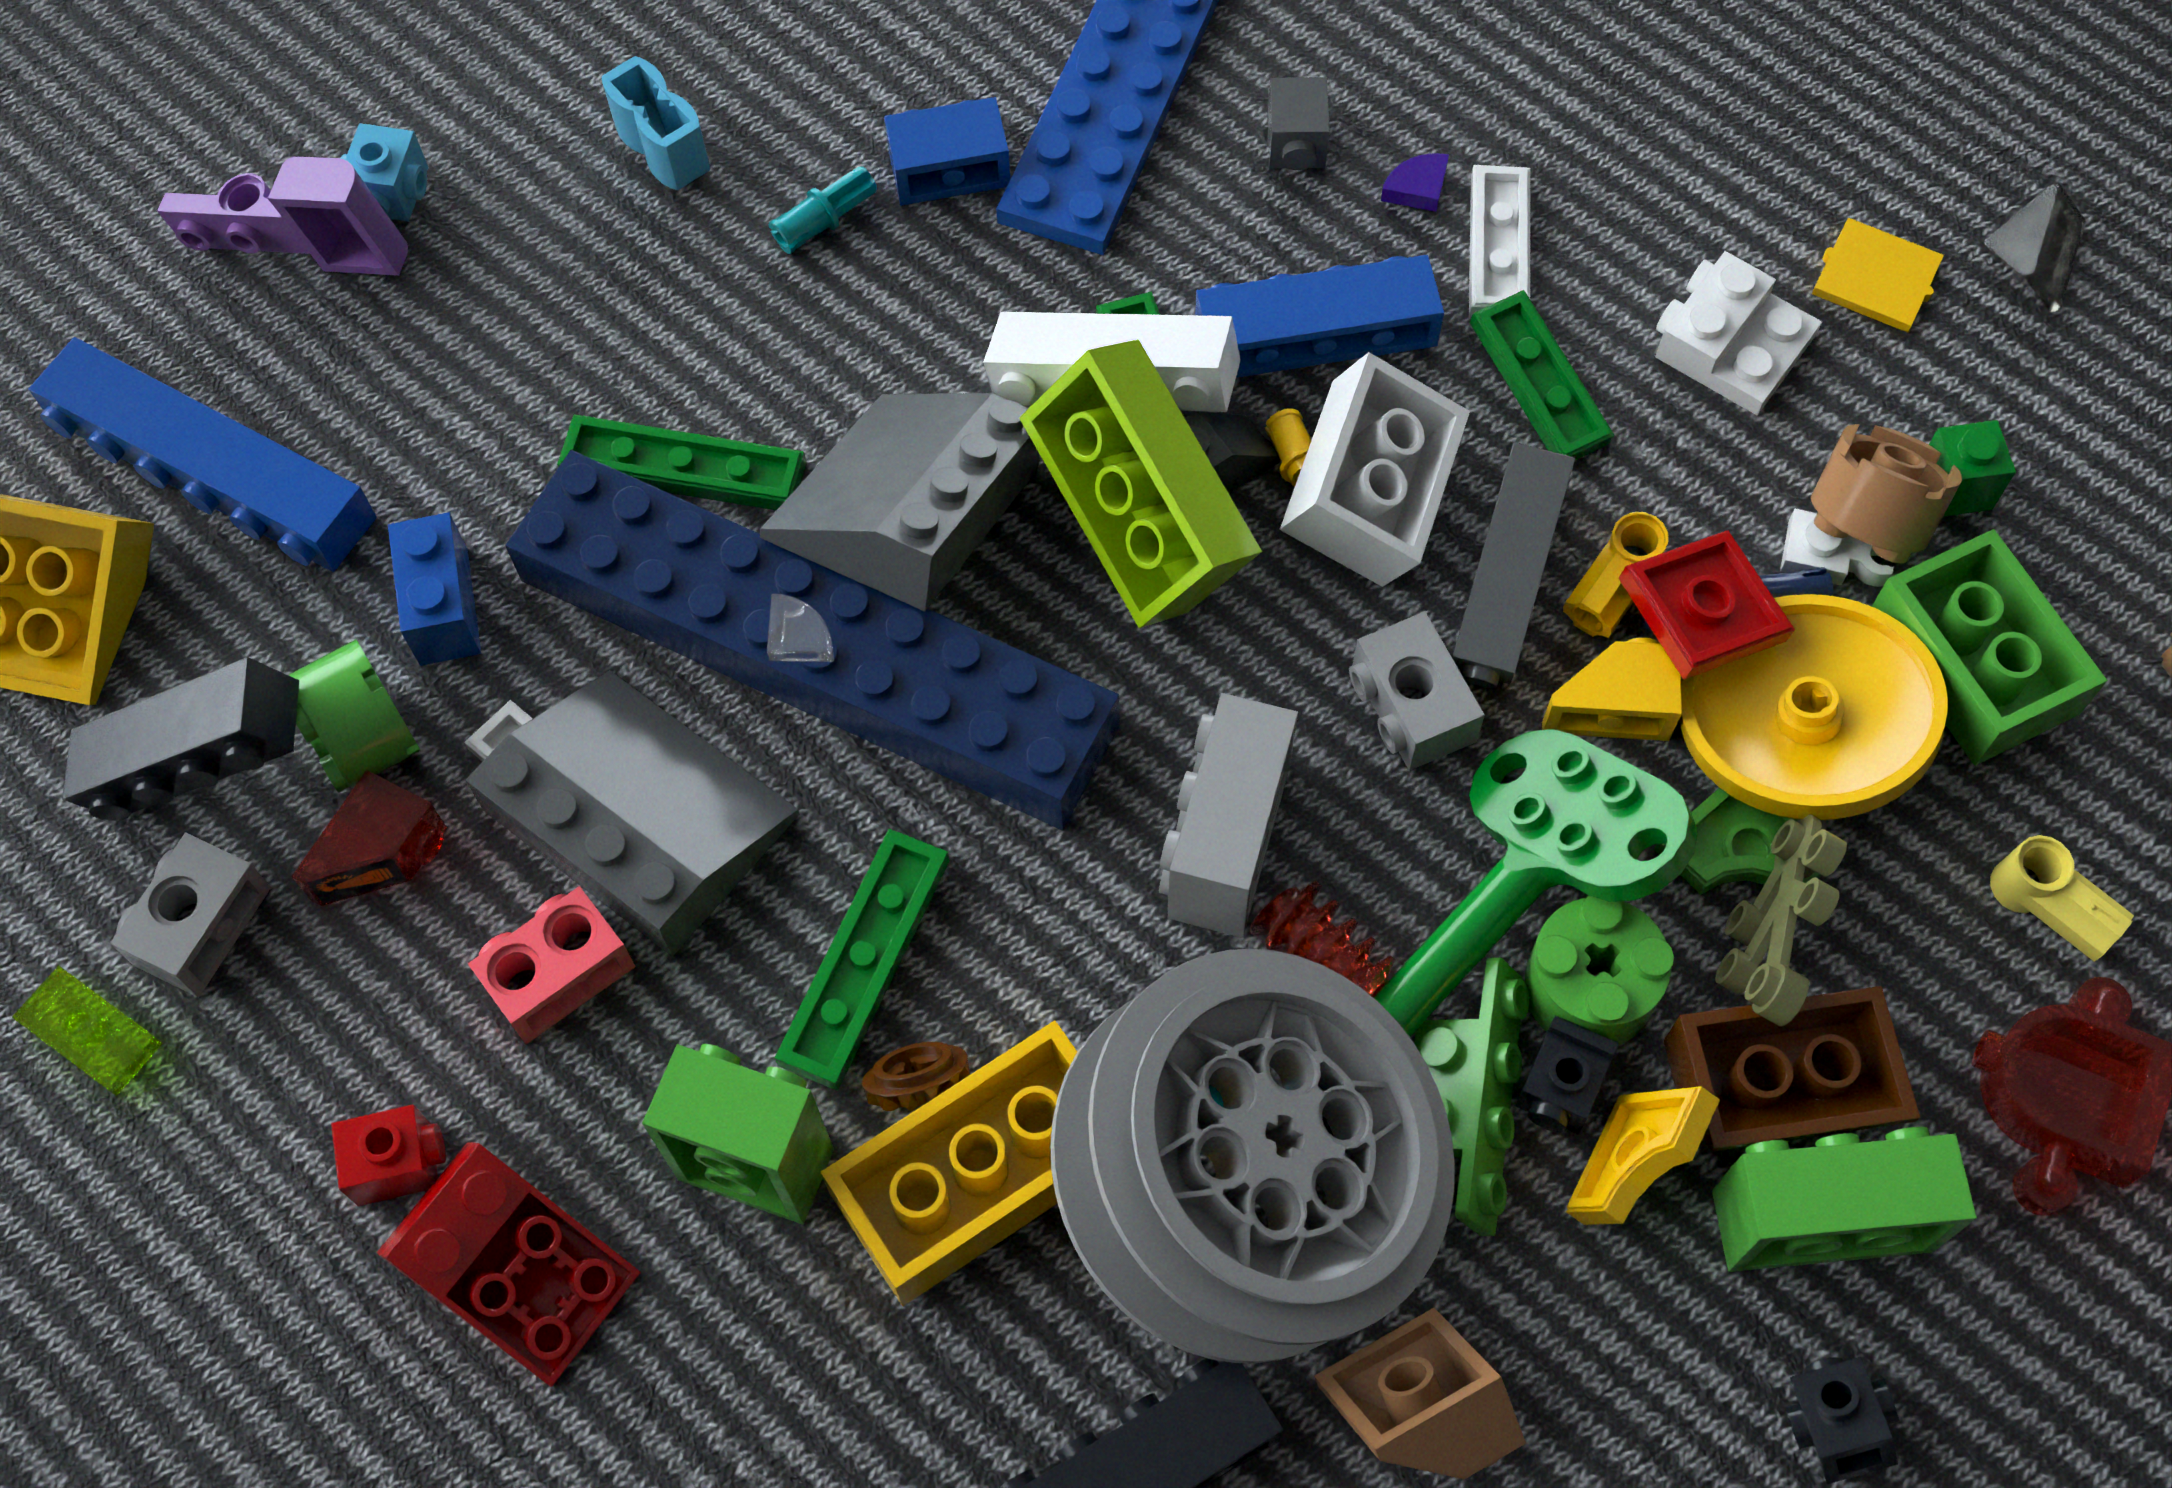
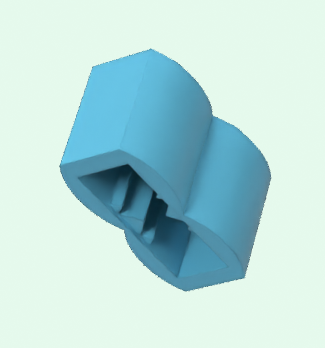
M634 56L602 75L603 87L619 137L628 147L645 155L650 171L662 184L674 190H679L710 171L703 135L695 110L685 99L667 90L662 74L654 65L645 59Z

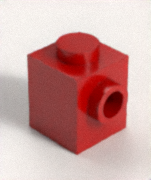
M414 1104L331 1123L338 1188L357 1206L427 1191L438 1178L437 1165L446 1161L445 1144L439 1125L437 1123L431 1124Z

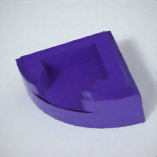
M1424 154L1412 157L1399 164L1384 182L1381 201L1436 212L1449 154Z

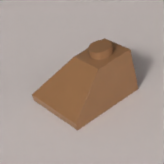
M1435 1308L1314 1375L1318 1387L1379 1461L1466 1479L1483 1468L1493 1465L1500 1458L1526 1444L1502 1377Z

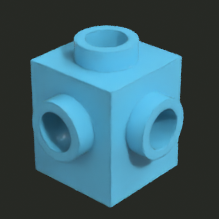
M359 123L348 154L342 155L340 159L351 163L390 219L409 222L416 200H421L425 195L427 171L429 168L415 132Z

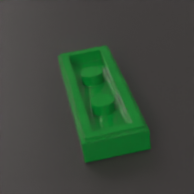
M1524 290L1473 313L1469 322L1548 451L1571 456L1577 460L1610 444L1615 436Z

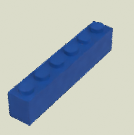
M76 337L70 340L28 388L44 410L40 414V418L59 435L70 439L76 434L84 438L97 454L116 464L120 459L127 461L133 465L139 475L154 486L164 489L169 484L181 490L184 498L199 510L207 514H212L215 509L229 516V520L244 534L256 540H260L265 535L278 542L277 545L287 556L302 565L308 566L313 561L334 572L377 518L360 486Z

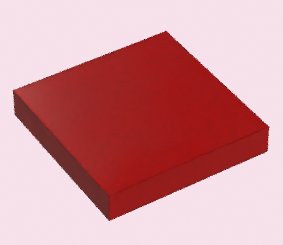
M1729 530L1625 566L1618 578L1684 680L1787 642L1795 631V628Z

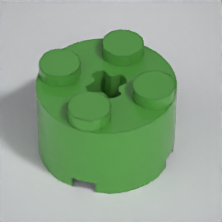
M357 639L289 674V676L300 680L296 725L307 743L310 742L320 758L319 761L338 793L349 787L357 786L421 751Z
M1587 896L1586 898L1567 903L1547 919L1527 960L1525 983L1529 992V1010L1537 1023L1546 1032L1556 1015L1619 1043V1045L1626 1043L1643 1029L1665 994L1674 961L1672 948L1666 942L1664 935L1655 922L1640 909L1627 902H1608L1593 896ZM1587 970H1589V971L1597 970V971H1599V972H1601V973H1599V974L1595 977V976L1591 975Z

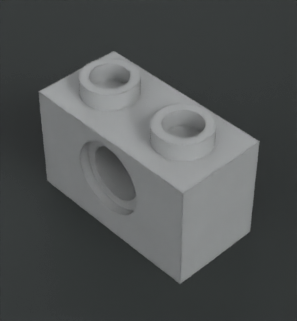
M1425 611L1357 639L1353 665L1349 667L1352 685L1362 701L1370 699L1380 717L1378 719V729L1385 746L1392 754L1400 753L1409 771L1477 742L1485 714ZM1406 687L1415 688L1421 691L1425 697L1409 699L1400 694L1398 690Z
M185 832L175 848L162 856L156 866L154 879L137 904L130 906L123 913L117 925L116 935L110 944L133 966L199 998L262 903L271 886L251 863ZM197 903L195 910L190 916L176 921L184 908Z

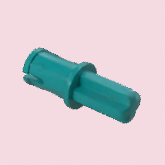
M858 166L822 191L816 188L810 189L807 192L808 197L801 201L800 204L769 222V228L772 229L771 233L779 246L786 253L791 254L805 244L806 241L823 232L828 227L831 230L838 228V218L876 193L877 185L868 170L863 166Z

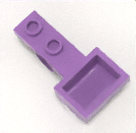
M291 157L282 164L271 190L260 176L253 173H244L228 180L221 187L218 195L165 193L157 210L175 232L177 239L181 243L186 245V247L200 251L210 248L240 250L246 253H256L258 251L311 254L325 272L398 276L408 253L406 240L351 163L340 158Z

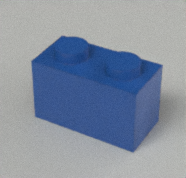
M996 97L965 100L957 104L922 110L913 109L903 113L884 116L888 150L900 206L1008 186L1010 181L1009 150Z
M450 512L388 524L400 632L419 665L423 666L482 654L468 549Z

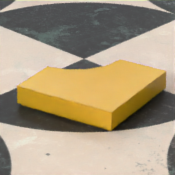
M1702 1086L1619 1096L1569 1200L1566 1213L1583 1225L1623 1224L1638 1198L1654 1180L1674 1166L1693 1161L1720 1099Z

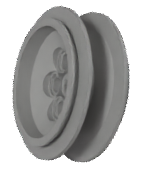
M1261 949L1226 950L1192 959L1166 972L1146 987L1136 998L1127 1002L1107 1017L1089 1035L1076 1053L1065 1074L1052 1120L1050 1149L1055 1195L1063 1223L1086 1269L1114 1304L1140 1327L1168 1344L1208 1359L1231 1363L1278 1361L1305 1353L1328 1341L1348 1336L1376 1323L1397 1308L1425 1277L1437 1256L1448 1226L1454 1194L1455 1162L1453 1143L1447 1113L1438 1087L1426 1062L1400 1024L1366 991L1341 974L1319 963L1296 955ZM1269 1067L1278 1073L1282 1081V1087L1273 1080ZM1209 1084L1220 1093L1223 1107L1218 1105L1211 1097ZM1322 1116L1326 1118L1334 1137L1328 1133L1323 1125ZM1200 1153H1204L1212 1161L1215 1167V1178L1205 1171L1201 1163ZM1315 1184L1319 1185L1325 1192L1327 1206L1318 1198ZM1254 1203L1259 1204L1265 1211L1268 1218V1228L1258 1220Z

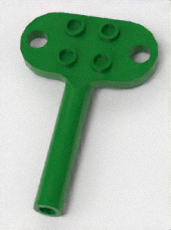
M1555 729L1526 732L1505 741L1485 758L1474 774L1469 797L1473 812L1481 826L1495 841L1507 847L1506 854L1373 998L1390 1013L1407 1035L1411 1037L1533 903L1549 888L1557 885H1570L1589 896L1608 902L1634 901L1662 890L1683 872L1695 852L1698 830L1683 796L1668 783L1570 733ZM1525 768V771L1518 779L1510 783L1501 784V781L1508 773L1516 769ZM1655 844H1666L1664 851L1656 858L1649 861L1638 860L1641 852L1647 847Z

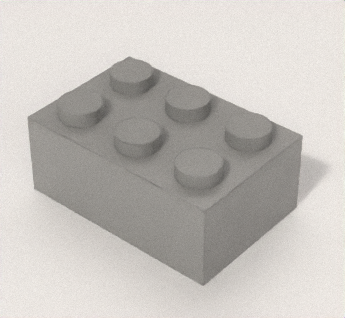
M1221 693L1215 715L1203 713L1194 745V751L1197 752L1193 772L1186 771L1179 793L1177 809L1181 811L1176 831H1168L1159 868L1163 869L1159 893L1168 895V919L1243 938L1290 769L1298 711Z

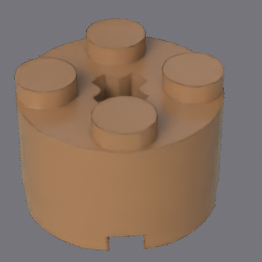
M1860 424L1849 425L1843 430L1811 495L1812 504L1817 510L1813 520L1814 524L1821 531L1833 537L1846 538L1850 535L1853 538L1870 544L1876 554L1888 561L1906 563L1911 553L1920 552L1927 548L1962 482V474L1954 464L1948 474L1936 464L1942 453L1910 435L1876 425L1870 436L1856 434Z

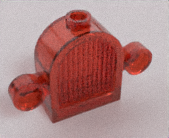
M2094 977L2087 980L2072 994L2069 1005H2049L2037 1008L2019 1019L2004 1035L1987 1029L1975 1049L1972 1067L1981 1070V1094L1992 1120L2011 1140L2028 1150L2040 1154L2020 1167L2013 1178V1192L2017 1201L2023 1208L2033 1214L2040 1216L2056 1214L2074 1200L2078 1190V1182L2072 1168L2122 1189H2125L2150 1171L2172 1095V1043L2124 1024L2132 1013V1000L2127 990L2113 979Z

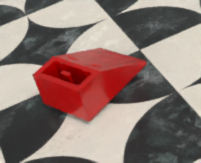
M473 1142L466 1143L376 1252L550 1387L554 1385L641 1273L480 1143Z

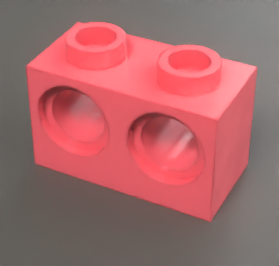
M580 886L568 894H559L545 901L536 911L534 918L512 933L505 932L489 940L480 950L479 956L468 963L525 1044H528L636 967L622 941ZM578 932L591 933L589 940L581 948L570 951L563 950L564 943L571 935ZM525 970L535 971L532 981L527 986L518 990L507 989L510 980L517 973Z

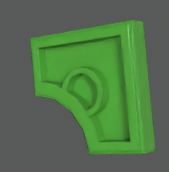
M1719 788L1691 812L1698 830L1695 852L1680 875L1700 895L1721 883L1747 880L1765 885L1774 869L1776 855L1771 853L1772 841L1780 827L1787 820L1793 819L1797 821L1798 819L1761 811L1737 800ZM1656 844L1654 850L1660 855L1666 848V844ZM1815 872L1810 877L1803 878V882L1807 883L1815 877L1819 879L1822 875Z

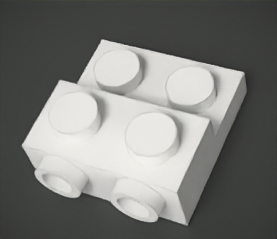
M1724 251L1715 264L1703 260L1687 285L1686 291L1692 294L1685 304L1674 299L1662 314L1656 330L1663 335L1655 357L1753 414L1758 415L1815 338L1822 321L1773 295L1771 291L1776 281L1775 278Z

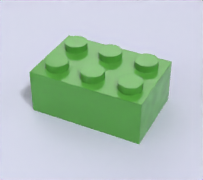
M1995 529L1888 578L1871 606L1904 624L1918 636L1934 656L1946 684L1948 712L1945 725L1974 766L2080 715L2108 681Z
M677 1044L642 1122L677 1180L804 1225L823 1178L821 1171L827 1168L834 1151L810 1089L806 1088L807 1082L800 1076L778 1067H767L765 1074L740 1066L741 1059L738 1056L715 1045L702 1044L699 1051Z
M1908 1127L1886 1134V1140L1860 1143L1857 1134L1844 1133L1821 1138L1815 1142L1816 1147L1790 1149L1788 1141L1785 1140L1764 1141L1746 1147V1153L1739 1157L1712 1190L1728 1272L1935 1252L1977 1218L1956 1134L1930 1136L1927 1127Z

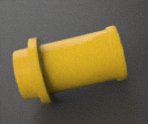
M1291 408L1273 414L1266 421L1267 427H1265V431L1271 438L1282 462L1279 467L1282 478L1285 481L1291 482L1295 487L1311 443V438L1302 421L1301 413Z

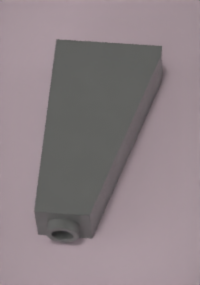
M1513 442L1452 656L1467 683L1495 689L1498 682L1511 684L1574 465V457Z

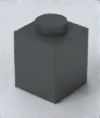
M1327 77L1270 78L1267 112L1269 169L1289 168L1292 170H1305L1308 168H1326L1330 134Z

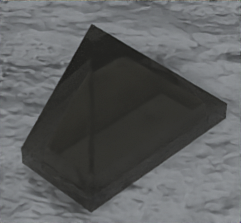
M2058 183L2044 189L1982 243L2050 312L2057 311L2062 308L2086 220L2061 184Z

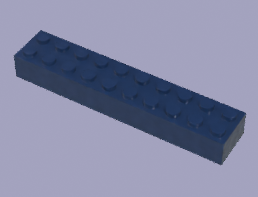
M573 450L569 451L505 545L522 582L1062 831L1120 727L1118 693L932 610L927 609L923 611L761 539L760 534Z

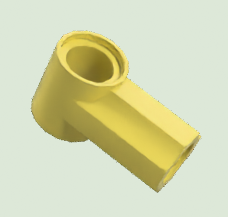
M2037 835L2027 838L1994 867L1990 876L1991 890L2002 906L2013 912L2024 914L2031 912L2094 962L2109 950L2133 922L2131 921L2134 917L2132 913L2074 869V860L2070 851L2061 842L2052 837ZM2023 866L2032 870L2038 876L2040 883L2031 879Z

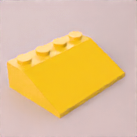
M0 494V688L85 705H96L145 585L154 523Z

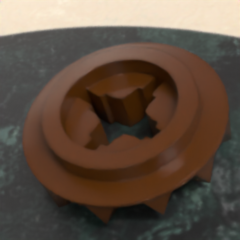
M921 1042L896 1049L880 1058L864 1075L862 1086L868 1104L881 1106L885 1111H894L900 1107H906L907 1110L912 1111L918 1105L926 1104L970 1075L968 1056L962 1048L942 1042Z

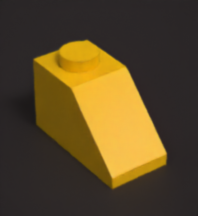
M1634 638L1626 642L1615 641L1551 695L1542 721V730L1555 729L1577 736L1669 741L1682 715L1681 675L1657 640Z

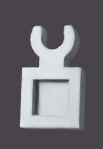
M1794 509L1788 522L1780 572L1791 573L1825 567L1827 569L1826 573L1831 575L1833 584L1842 585L1848 572H1853L1865 584L1876 587L1884 586L1887 579L1892 576L1893 567L1877 564L1871 558V556H1879L1873 551L1872 545L1850 535L1846 538L1828 535L1814 524L1813 520L1817 513Z

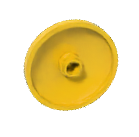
M1803 594L1774 598L1795 628L1794 633L1787 642L1685 680L1681 678L1682 715L1680 717V727L1686 746L1700 769L1719 788L1737 800L1761 811L1794 819H1804L1809 814L1820 820L1851 817L1882 807L1900 797L1923 777L1933 763L1943 739L1948 712V697L1942 672L1932 653L1915 633L1892 616L1858 601L1828 595Z

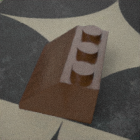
M1882 986L1807 996L1796 1016L1784 1026H1778L1756 1014L1752 1009V1005L1679 1015L1664 1039L1675 1088L1702 1086L1720 1099L1703 1136V1141L1711 1152L1748 1147L1755 1143L1770 1140L1790 1141L1917 1122L1921 1118Z

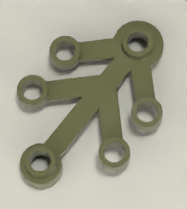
M1811 814L1797 821L1793 819L1787 820L1776 833L1771 844V853L1776 855L1773 871L1754 904L1746 900L1741 901L1733 909L1725 925V934L1748 947L1745 952L1737 948L1730 950L1721 961L1715 977L1717 984L1735 994L1740 995L1745 992V999L1752 1003L1753 1011L1778 1026L1788 1024L1796 1016L1809 990L1808 978L1789 968L1797 915L1816 926H1820L1831 916L1839 900V890L1815 877L1807 883L1803 882V878H1808L1815 872L1824 877L1832 874L1841 863L1847 848L1846 841L1822 829L1821 820ZM1767 950H1768V956H1767V961H1766V963H1765V964H1762L1761 966H1759V964L1761 963L1763 957L1765 956V954H1766V952H1767Z

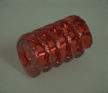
M1314 881L1301 889L1294 886L1284 890L1271 900L1255 917L1250 926V932L1255 936L1268 934L1265 941L1267 950L1283 953L1287 951V954L1319 963L1341 974L1366 991L1371 997H1374L1389 981L1387 977L1396 960L1392 956H1388L1373 964L1369 957L1377 941L1373 937H1369L1356 945L1350 941L1359 924L1355 918H1351L1338 926L1331 922L1340 906L1337 900L1333 899L1318 908L1313 904L1322 887L1318 881Z

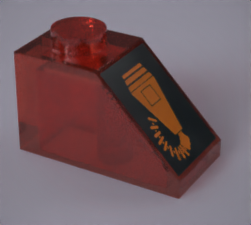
M366 770L296 869L292 878L307 897L320 906L405 883L413 879L422 865L430 863L435 858L442 846L444 832L447 827L431 802Z

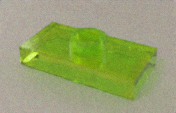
M59 965L12 1016L18 1023L115 1096L122 1091L163 1044L155 1036Z

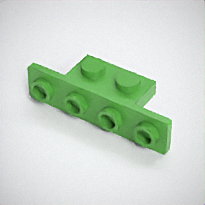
M1501 957L1487 958L1479 1019L1426 1020L1416 1031L1414 1041L1441 1095L1451 1131L1454 1158H1462L1455 1216L1480 1236H1495L1498 1215L1503 1213L1506 1206L1507 1190L1503 1178L1505 1150L1511 1146L1514 1138V1119L1510 1111L1513 1083L1519 1080L1522 1071V1057L1518 1047L1521 1019L1526 1017L1529 1009V992L1524 979Z

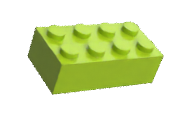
M1139 339L1087 350L1019 417L1139 629L1188 613L1262 552Z

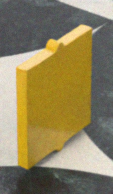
M1847 218L1834 248H1827L1822 259L1826 264L1813 289L1812 295L1908 333L1922 302H1928L1934 292L1930 285L1944 255Z

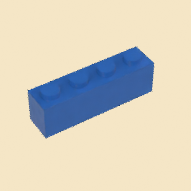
M1428 255L1408 258L1395 256L1382 262L1356 266L1337 265L1324 271L1298 275L1278 274L1269 279L1240 284L1220 283L1211 288L1196 290L1195 316H1232L1241 360L1236 376L1238 378L1359 359L1368 352L1378 356L1438 346L1444 310Z

